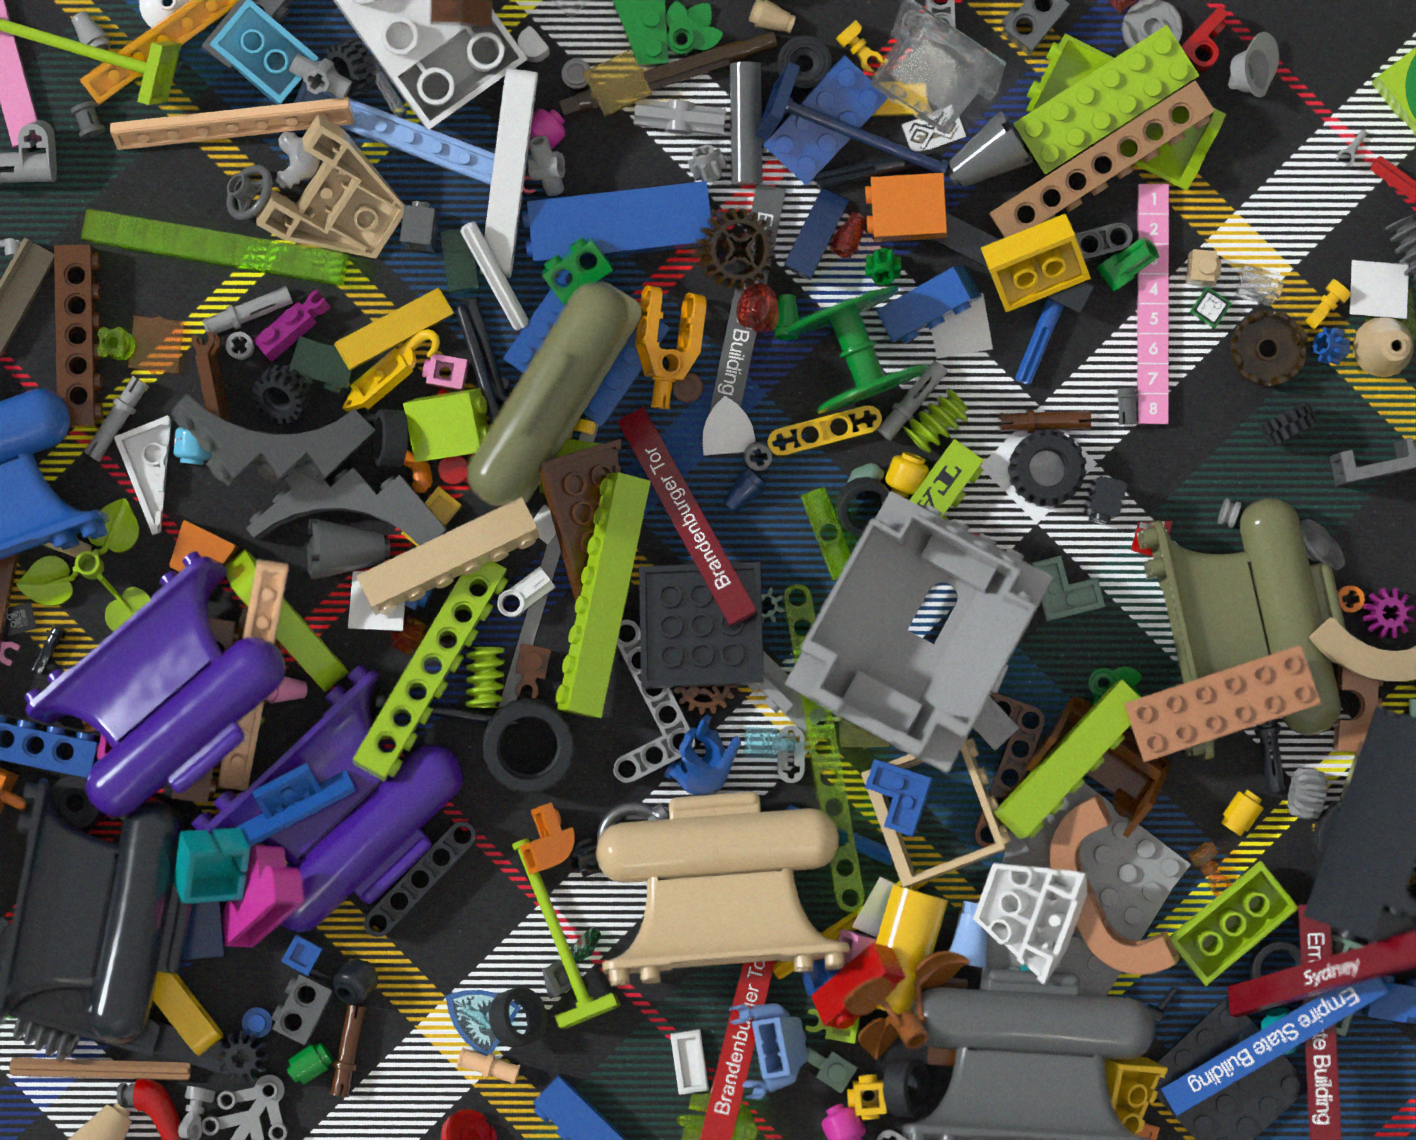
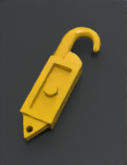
M421 330L398 349L395 347L350 385L352 390L342 408L346 412L364 407L369 410L413 372L412 369L416 364L414 350L426 340L432 341L427 357L431 358L437 352L440 345L439 335L433 330Z

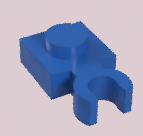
M825 959L813 962V971L800 972L808 996L816 992L841 969L825 970Z

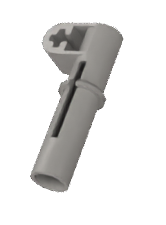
M36 120L21 128L18 134L19 152H0V167L14 166V169L0 168V185L13 182H55L57 177V159L54 130L49 123ZM35 132L36 135L42 137V140L37 142V139L32 138L31 134ZM36 145L37 148H46V152H29V148Z

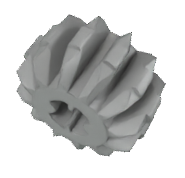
M1297 768L1291 777V784L1287 795V806L1290 815L1303 819H1317L1321 815L1328 792V781L1324 772L1313 768Z

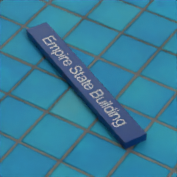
M1377 977L1325 992L1165 1086L1161 1091L1177 1116L1389 991L1381 978Z

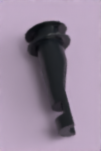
M49 624L52 629L46 630L49 635L32 669L40 675H43L59 640L65 639L62 636L63 632L67 633L66 630L54 624ZM39 661L44 662L43 667L38 666Z

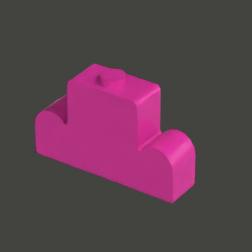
M254 845L250 848L247 872H244L246 879L243 899L227 902L223 910L225 946L253 948L304 903L301 873L297 868L286 867L284 847Z

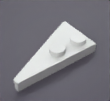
M168 415L114 436L152 535L161 533L171 430V418Z

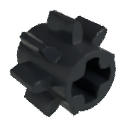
M587 838L574 843L573 851L568 856V863L575 873L581 872L583 877H587L601 871L596 858L597 842L592 843L591 838Z

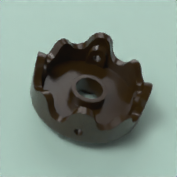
M1264 310L1255 312L1244 319L1232 335L1230 341L1232 364L1236 371L1252 384L1264 387L1283 384L1292 379L1305 363L1307 334L1286 313ZM1263 341H1270L1275 346V354L1270 358L1264 357L1260 353L1259 347Z

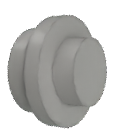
M575 58L564 64L562 79L568 87L580 89L585 87L591 80V68L586 61Z

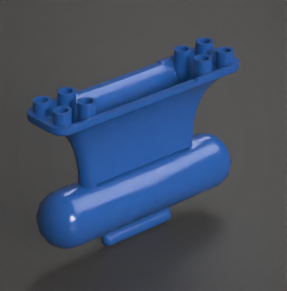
M46 388L33 389L0 401V560L49 542L53 543L54 548L61 547L62 550L80 545L76 535L82 533L83 538L90 537L91 540L108 535L105 524L110 519L106 512H85L68 505L51 489L37 466L33 454L61 442L66 437L71 425L69 409L63 398L56 392Z

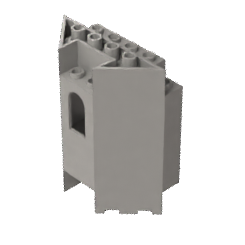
M890 491L875 520L871 519L800 648L802 653L785 685L806 696V698L819 706L833 712L839 718H844L894 745L896 749L905 751L913 757L928 764L930 763L948 773L1054 577L1022 561L1024 556L1017 551L1007 548L1005 552L995 546L997 542L982 533H980L979 537L969 533V527L956 519H953L952 523L941 518L943 513L934 507L926 505L925 508H922ZM938 583H947L956 590L957 603L937 640L932 644L908 631V628L931 587Z

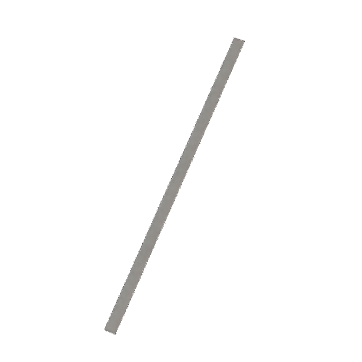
M585 417V420L592 421L588 417ZM596 425L594 436L581 433L579 440L594 442L599 425ZM556 534L547 544L541 568L551 581L553 580L561 553ZM548 594L528 608L502 694L504 700L500 702L499 707H504L508 702L517 700L518 695L515 694V687L523 678V674L515 673L521 643L533 646Z

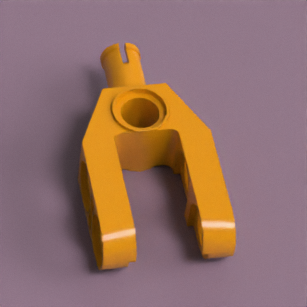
M647 285L642 292L640 300L642 317L637 325L635 346L645 377H651L654 381L651 407L670 410L672 383L685 378L701 353L706 298L699 294H686L681 310L677 349H661L659 347L660 342H657L659 321L663 318V312H661L662 290L659 287ZM665 356L669 360V368L667 371L664 369L662 365V361Z

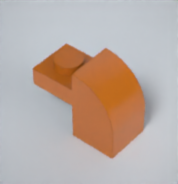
M552 802L531 810L540 839L520 846L529 875L562 863L570 855L574 846L573 827L561 830V817L558 810L553 807Z

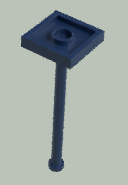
M789 62L774 83L756 134L757 137L768 140L782 120L783 114L786 115L789 112L935 173L945 174L949 162L944 159L940 162L792 101L793 97H790L800 66Z

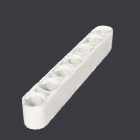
M507 68L504 81L484 235L485 241L506 278H511L538 79L537 72Z

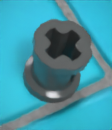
M96 101L84 102L70 109L71 114L76 116L81 130L79 133L80 139L95 137L106 131L105 126L101 125L95 109L97 107Z

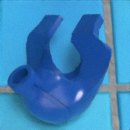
M707 714L701 719L697 730L692 727L686 732L679 748L683 760L677 763L672 761L664 775L669 780L674 778L687 793L696 796L712 795L722 788L741 745L740 738L735 736L725 751L718 732L709 729L712 717ZM695 734L696 738L706 748V756L700 759L692 747Z

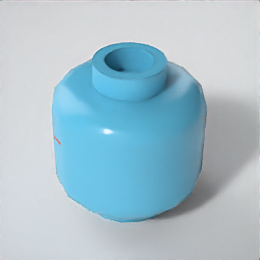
M181 427L176 429L173 452L176 457L180 458V463L204 465V460L211 459L212 454L202 449L197 439L188 430Z

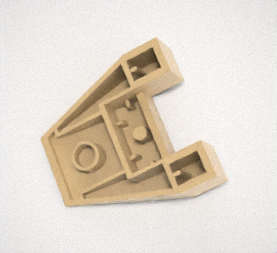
M317 114L303 136L302 142L304 151L322 160V164L297 203L271 190L267 203L255 215L257 226L283 240L376 259L403 218L405 204L346 131Z

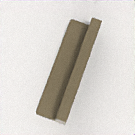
M24 238L0 280V359L54 264V254L27 238Z

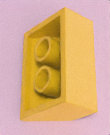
M1066 213L981 247L1006 312L1091 279Z

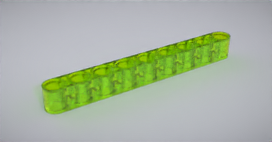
M86 209L81 240L97 244L335 285H344L349 255L341 252L93 209Z

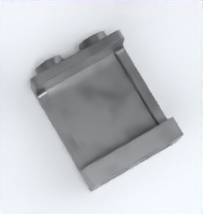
M1412 437L1395 442L1394 447L1397 459L1357 468L1352 450L1330 456L1335 485H1344L1416 468V443H1413Z

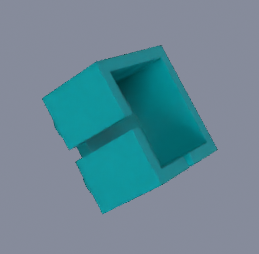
M240 828L214 829L213 835H210L208 830L180 832L174 885L183 904L243 899L246 879L244 872H247L250 847Z

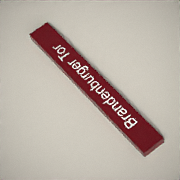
M642 407L618 420L617 422L649 481H651L654 490L729 626L732 627L756 614L757 611L645 408Z

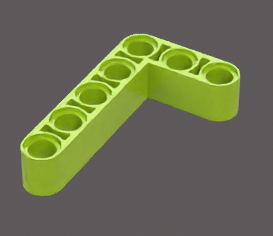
M244 549L225 567L227 569L226 577L233 590L249 607L257 561ZM283 597L276 638L322 690L327 692L349 672Z

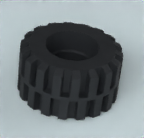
M1045 429L1044 431H1036L1026 436L1018 443L1010 456V464L1008 466V473H1010L1011 478L1009 481L1011 486L1015 487L1017 495L1022 496L1025 499L1024 501L1029 504L1033 503L1039 507L1056 506L1072 498L1083 485V479L1086 477L1087 472L1085 470V464H1087L1086 457H1083L1081 453L1083 451L1081 446L1075 444V439L1071 436H1065L1064 432ZM1041 451L1054 452L1063 461L1064 476L1060 482L1053 486L1040 485L1031 476L1030 462L1034 455Z

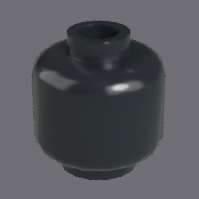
M350 959L334 976L333 980L335 994L341 1001L348 1004H361L376 989L379 982L374 966L370 962L360 959Z

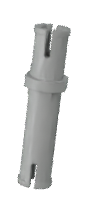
M285 286L235 307L230 305L226 307L227 310L202 321L206 332H213L216 335L233 327L235 329L241 328L240 324L293 304V301Z
M934 361L930 365L931 369L915 382L899 403L895 402L892 406L894 410L877 429L889 441L893 439L907 421L909 422L910 419L914 418L913 414L948 372L939 362ZM927 380H930L929 384L920 393V395L916 399H914V396L923 387Z
M135 376L131 377L130 382L120 397L114 399L113 403L115 405L87 448L84 449L86 454H90V457L99 462L102 460L101 458L114 440V436L118 434L129 415H134L136 412L135 406L149 385L143 383V381Z

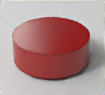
M460 455L443 458L439 463V475L448 484H460L468 476V463Z

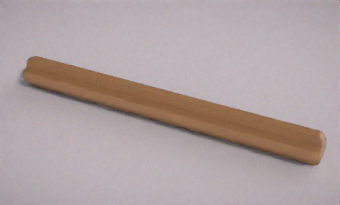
M12 1058L9 1065L10 1075L110 1079L148 1078L152 1080L187 1081L191 1077V1064L186 1062L65 1059L62 1062H58L56 1059Z

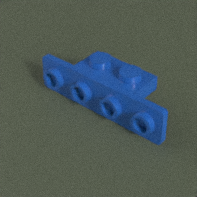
M306 763L252 791L263 813L239 825L238 828L241 829L250 847L319 812L334 802L346 798L354 793L356 789L346 770L318 783Z

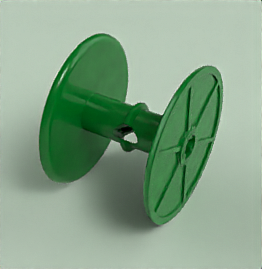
M898 285L880 288L848 299L808 316L786 329L789 335H799L832 324L843 351L840 354V358L846 359L853 376L856 388L821 404L818 407L819 414L877 395L912 380L931 369L929 365L921 364L885 376L873 348L876 345V341L870 340L860 315L861 312L893 297L898 292Z

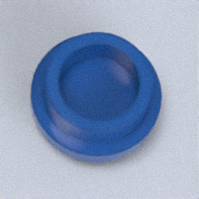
M252 1008L244 1014L242 1028L250 1037L253 1034H257L258 1038L264 1037L272 1028V1017L263 1008Z

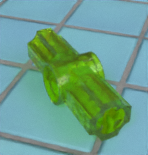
M824 486L800 495L830 577L832 580H835L842 574L851 555ZM830 525L835 528L837 532L835 540L826 542L820 537V529L823 526Z

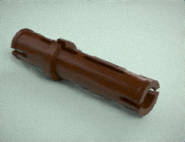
M1026 410V413L1002 412L999 413V420L1010 423H999L1000 432L1026 430L1027 433H1034V430L1045 429L1090 430L1091 422L1085 419H1091V411L1034 413L1033 410Z
M347 1004L338 1058L333 1062L335 1073L330 1095L339 1097L340 1092L341 1097L349 1098L352 1074L357 1069L355 1059L366 1010L364 1006L357 1005L356 1009L354 1004Z

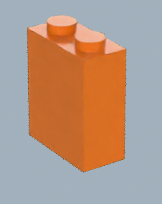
M944 173L871 177V186H865L866 204H872L873 216H867L868 234H874V242L947 238Z

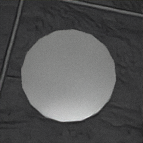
M1140 0L1130 8L1124 17L1122 25L1124 42L1130 49L1165 25H1168L1179 42L1183 29L1181 16L1175 7L1168 2Z

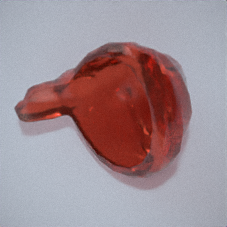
M755 283L754 286H749L742 293L736 310L739 324L747 329L754 330L756 333L772 332L779 320L778 302L774 291L763 283Z

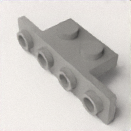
M763 651L764 684L747 686L754 692L760 689L767 696L764 702L775 713L781 710L803 733L807 734L826 715V712L818 704L806 698V696L786 686L785 683L789 675Z

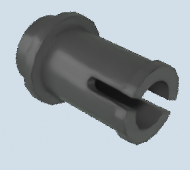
M1135 388L1117 389L1115 398H1118V425L1138 424L1136 397L1139 396V393L1136 394Z

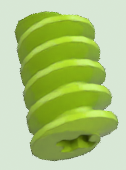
M950 388L946 389L948 399L941 395L937 397L939 407L933 403L928 404L930 415L920 411L918 416L921 422L915 419L909 420L912 430L902 426L915 444L929 454L931 453L930 441L939 446L941 444L938 438L939 434L946 438L950 437L947 429L948 426L958 430L959 427L956 421L958 418L968 422L965 413L968 408Z
M472 647L475 651L467 653L466 658L474 660L475 663L467 665L466 670L473 672L474 675L467 677L466 682L473 684L474 687L467 689L466 694L474 697V699L466 702L465 706L472 708H500L495 706V703L503 701L504 697L495 694V691L503 689L504 685L496 682L495 679L504 676V672L496 670L497 666L504 664V660L496 658V655L503 653L505 649L502 647Z

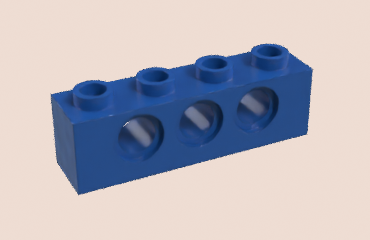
M0 715V760L87 778V774L94 764L98 762L96 750L100 742L94 741L95 735L77 732L76 737L65 735L66 729L48 726L47 731L35 728V722L19 719L16 725L7 723V717ZM7 730L11 731L15 738L13 745L9 748L4 746L1 741L2 734ZM37 736L44 742V749L39 754L35 753L31 748V742ZM64 743L71 744L74 749V754L69 760L64 759L60 753Z

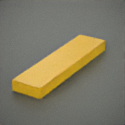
M438 287L340 339L334 345L350 371L408 340L419 331L426 330L451 317L454 312Z

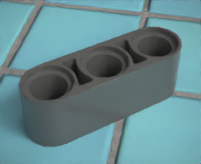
M1114 223L1075 234L1085 262L1111 256L1118 252L1121 253L1130 245L1133 238L1131 229L1123 223ZM1113 231L1121 232L1125 237L1124 244H1113L1110 240V233ZM1083 239H1091L1096 245L1095 252L1087 253L1083 251L1081 241Z

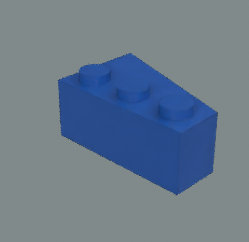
M956 266L877 309L876 312L891 341L897 342L902 340L903 344H906L920 336L917 331L927 326L931 330L945 322L944 317L953 312L955 315H958L971 308L970 303L983 296L967 266Z
M1380 976L1389 992L1364 1006L1362 1014L1367 1017L1416 1023V979L1407 978L1406 983L1394 982V976Z

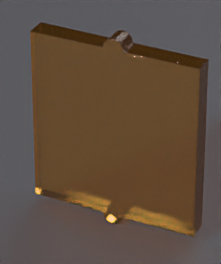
M134 316L128 368L147 370L151 374L156 372L178 374L184 322L163 319L161 316L156 318Z

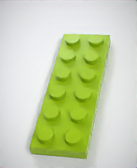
M1165 25L1013 123V126L1045 175L1197 78L1199 74L1168 25Z

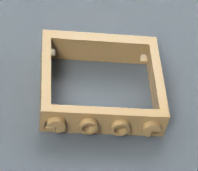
M968 737L966 738L961 747V752L996 844L916 874L901 833L884 827L890 808L887 795L867 789L900 881L905 888H910L1010 850L1007 842L1011 841V837L1006 825H1000L998 817L994 814L999 805L994 795L989 796L986 785L990 784L984 767L979 768L975 757L979 755L973 738L969 740ZM908 754L890 761L888 764L908 769L924 761ZM870 770L861 773L865 785Z

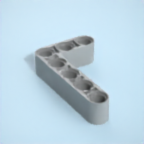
M622 620L620 628L624 625H630L635 629L636 634L635 638L630 642H623L618 636L617 646L663 735L616 760L613 769L616 778L622 782L629 783L680 758V751L673 746V738L677 733L686 734L690 727L670 688H663L661 694L654 697L648 695L646 689L641 687V669L635 668L632 664L634 654L641 652L640 628L631 620ZM672 706L676 710L675 721L669 724L661 721L659 711L662 707ZM693 739L692 747H694L695 739ZM653 746L660 748L663 752V759L657 764H651L646 759L647 749ZM625 760L632 761L636 766L635 774L629 778L623 777L619 773V765Z

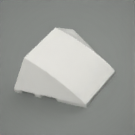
M993 863L973 919L1000 945L1004 944L1015 954L1017 960L1022 965L1025 964L1038 976L1037 979L1044 985L1069 946L1087 897V873Z

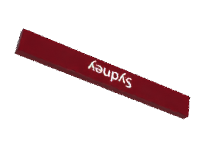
M1416 931L1228 986L1230 1016L1235 1018L1415 967Z

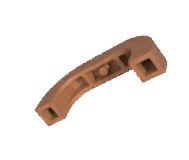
M1100 793L1076 805L1059 823L1050 847L1051 869L1085 872L1080 861V848L1084 838L1090 833L1108 826L1113 821ZM1087 877V897L1074 930L1076 932L1080 931L1086 945L1097 958L1116 970L1131 974H1150L1176 965L1180 957L1167 931L1145 940H1131L1117 933L1111 926Z

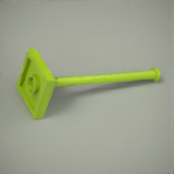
M0 18V31L142 73L144 76L137 102L147 105L168 102L182 44L174 41L152 42L147 62Z
M529 838L512 844L514 851L518 850L578 1000L575 1003L577 1008L556 1016L559 1027L567 1029L618 1008L621 1005L617 995L613 993L594 1000L593 996L589 997L539 872L529 875L520 846L530 842Z

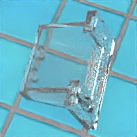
M904 0L900 5L891 32V36L896 38L897 41L873 75L870 85L885 94L893 103L900 104L912 112L917 119L927 122L945 134L977 94H980L990 102L998 93L1006 62L916 1Z

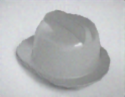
M1258 33L1246 51L1233 57L1230 65L1231 76L1228 82L1230 89L1252 93L1259 98L1265 96L1279 65L1278 45L1270 33Z

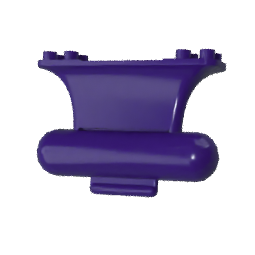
M197 551L191 552L184 557L182 562L185 568L177 574L175 571H170L163 575L160 579L163 587L152 596V599L74 667L67 669L65 672L63 669L51 672L47 677L50 683L43 691L40 688L33 689L25 696V700L28 703L25 710L30 718L52 724L67 715L77 717L94 727L112 746L113 749L94 764L86 779V792L90 802L102 813L111 817L125 816L134 812L168 782L177 793L185 792L245 740V733L238 722L277 690L285 678L286 664L281 651L269 640L262 637L244 638L236 642L225 653H222L210 627L208 602L214 588L226 577L227 569L217 560L206 556L201 557Z
M359 665L347 676L354 686L348 692L342 686L335 687L325 697L332 707L323 715V718L245 792H241L236 796L232 790L229 792L225 791L213 803L221 811L216 817L210 811L207 813L203 812L191 824L197 831L208 830L210 835H213L214 829L238 828L239 825L263 813L252 791L306 763L318 783L344 770L348 772L356 789L354 793L260 842L266 846L284 847L285 860L292 866L291 868H297L301 873L304 903L280 923L286 929L294 932H307L317 927L353 892L366 904L375 902L431 848V840L421 828L456 796L463 784L464 774L462 765L456 755L446 747L436 744L423 745L416 749L402 762L394 778L388 776L385 782L353 765L354 756L373 726L370 713V699L372 691L381 677L377 670L369 671L364 665ZM382 742L378 744L380 751L388 753Z

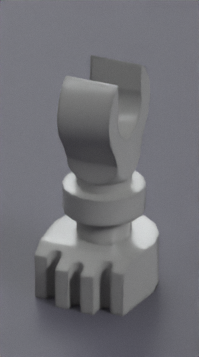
M187 1086L185 1098L190 1099V1105H186L185 1111H188V1114H186L179 1126L178 1133L180 1138L199 1140L202 1135L200 1114L204 1113L202 1103L214 1102L216 1091Z

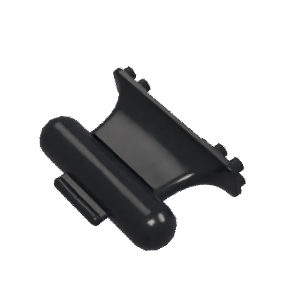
M40 779L38 784L26 783L23 801L27 805L34 806L32 815L20 813L17 826L19 834L28 835L26 842L28 847L7 953L4 955L2 967H0V1025H4L11 1009L29 995L55 988L91 989L87 1007V1023L91 1031L100 1039L110 1043H126L134 1040L144 1032L148 1023L157 972L175 974L181 967L192 903H182L174 885L180 832L184 831L183 820L179 812L170 804L159 800H147L134 812L125 816L119 843L111 842L83 832L63 818L52 802L51 787L48 780Z

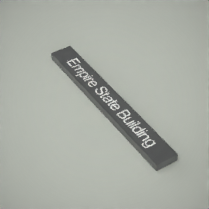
M756 184L751 212L758 214L757 221L761 219L766 220L767 224L763 230H772L774 233L767 239L768 241L775 242L786 189ZM755 242L750 249L753 258L755 255ZM774 247L769 248V253H773ZM767 259L766 262L771 265L772 259ZM740 264L738 272L743 271L746 267ZM761 270L764 274L763 280H758L754 277V286L751 287L745 283L742 290L735 287L709 414L724 396L737 403L740 408L742 406L769 270Z

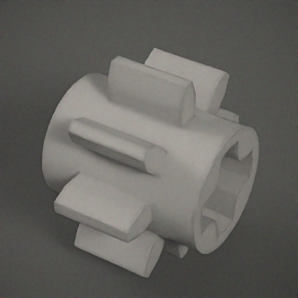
M703 145L696 148L692 153L693 159L687 161L694 179L700 178L701 181H707V183L718 180L722 176L721 169L727 168L721 149L714 150V147L711 145Z

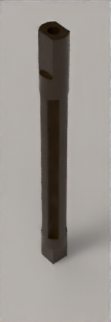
M770 32L745 41L738 40L575 93L576 96L559 101L563 115L565 117L578 112L585 113L729 66L731 63L745 61L747 57L777 48L774 32Z

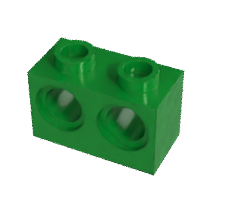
M592 236L587 240L584 237L579 238L569 246L571 251L566 255L560 257L557 254L544 264L546 269L543 270L542 276L563 305L570 300L573 293L580 286L596 283L613 271V265ZM586 252H591L597 257V261L592 266H584L579 260L580 256ZM560 270H567L572 274V279L570 282L562 284L555 279V274Z

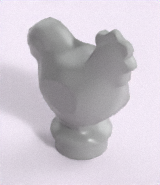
M291 131L282 133L278 139L279 147L289 156L290 166L284 171L277 172L275 181L281 188L288 187L292 189L293 185L299 184L300 181L312 179L323 161L304 151L302 138L298 137L296 133Z

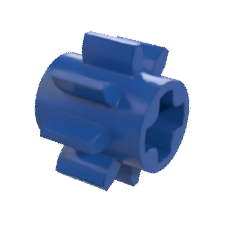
M1324 327L1323 332L1318 333L1314 337L1312 352L1320 354L1319 362L1328 365L1329 363L1339 365L1340 360L1348 356L1350 350L1349 343L1351 341L1350 339L1343 338L1344 330L1335 327L1333 329Z

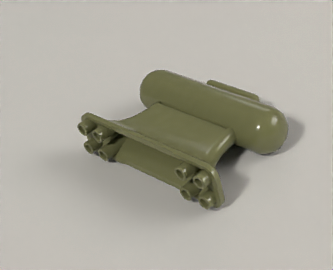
M604 281L580 286L573 293L469 463L467 469L468 482L473 492L482 500L493 505H507L521 497L525 504L531 499L541 482L538 469L542 462L556 458L640 322L642 308L640 303L634 298Z
M1263 498L1253 502L1244 510L1240 519V533L1245 552L1205 554L1186 549L1176 544L1169 537L1160 520L1148 523L1147 529L1137 532L1140 549L1151 548L1153 559L1144 561V570L1147 579L1158 578L1160 589L1163 591L1183 684L1295 646H1301L1321 704L1282 716L1284 722L1291 730L1305 736L1319 735L1328 731L1336 724L1341 714V702L1332 662L1314 645L1309 636L1328 618H1335L1345 630L1346 628L1332 567L1328 563L1309 565L1299 517L1295 509L1288 502L1278 498ZM1215 739L1185 748L1187 757L1198 755L1200 760L1212 759L1214 757Z

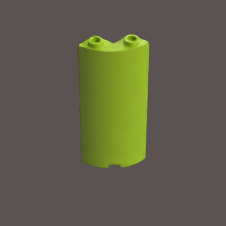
M1064 34L1060 44L1053 42L1046 56L1051 61L1040 83L1034 80L1027 94L1031 101L1026 110L1032 112L1114 58ZM1176 90L1175 92H1173V93L1170 94L1169 96L1165 97L1164 99H1162L1161 101H1159V102L1156 103L1155 105L1151 106L1150 108H1148V109L1145 110L1144 112L1140 113L1139 115H1137L1136 117H1134V118L1131 119L1130 121L1126 122L1125 124H1123L1122 126H1120V127L1117 128L1116 130L1112 131L1111 133H1109L1108 135H1106V136L1103 137L1102 139L1098 140V141L1095 142L1094 144L1096 145L1097 143H1099L1100 141H1102L1103 139H1105V138L1108 137L1109 135L1113 134L1114 132H1116L1117 130H1119V129L1122 128L1123 126L1127 125L1128 123H1130L1131 121H1133V120L1136 119L1137 117L1141 116L1142 114H1144L1145 112H1147L1148 110H1150V109L1153 108L1154 106L1158 105L1159 103H1161L1162 101H1164V100L1167 99L1168 97L1172 96L1173 94H1175V93L1178 92L1179 90ZM1174 108L1172 119L1177 124H1184L1188 119V113L1184 108ZM1213 108L1215 111L1209 115L1211 118L1210 122L1197 130L1194 126L1189 127L1183 131L1186 136L1171 147L1166 142L1157 148L1160 152L1159 155L1146 163L1141 158L1134 164L1187 191L1197 175L1208 149L1217 136L1226 114ZM1150 124L1146 128V135L1150 140L1157 141L1162 137V129L1157 124ZM1126 140L1121 143L1120 151L1125 157H1133L1136 154L1137 147L1134 142Z

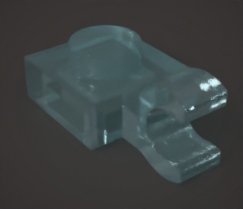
M745 727L744 757L776 759L777 750H796V738L777 737L778 728Z

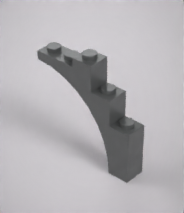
M188 395L178 402L171 413L175 417L177 424L181 428L188 430L197 439L199 446L213 455L207 465L210 467L212 474L217 479L224 481L228 486L252 464L257 468L260 476L269 480L273 485L278 483L297 464L302 467L304 473L310 479L315 480L320 485L356 452L375 431L355 409L334 423L318 430L299 434H267L244 429L208 412Z
M299 464L289 471V476L284 479L291 487V490L289 492L284 490L272 500L274 505L267 511L260 510L249 520L251 524L246 528L253 538L261 540L279 526L299 517L321 512L347 511L370 515L391 523L408 534L419 546L449 532L408 482L400 475L397 478L392 476L383 482L379 487L382 491L377 494L355 468H352L350 471L348 469L341 471L334 478L335 484L331 486L327 480H324L319 485L315 480L310 479Z

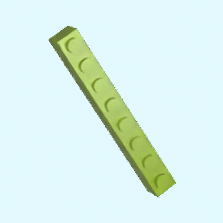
M616 472L606 474V477L601 482L600 494L602 496L600 506L596 509L593 519L595 530L587 547L589 554L588 563L581 575V582L583 583L582 592L575 604V612L577 613L575 625L572 626L569 632V642L571 644L569 653L565 657L562 666L564 672L563 682L556 694L557 710L589 718L602 717L651 482L649 480Z

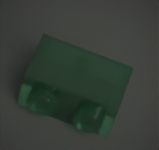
M461 229L441 231L440 236L448 290L451 296L481 291L477 261L462 236Z
M299 336L289 372L296 369L298 371L296 374L298 378L302 375L306 378L303 383L312 385L313 380L324 383L323 389L340 394L342 389L350 391V385L352 384L357 367L349 371L336 347Z

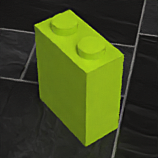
M480 388L416 398L403 403L415 462L475 453L490 428L485 414L487 403L485 397L481 394Z

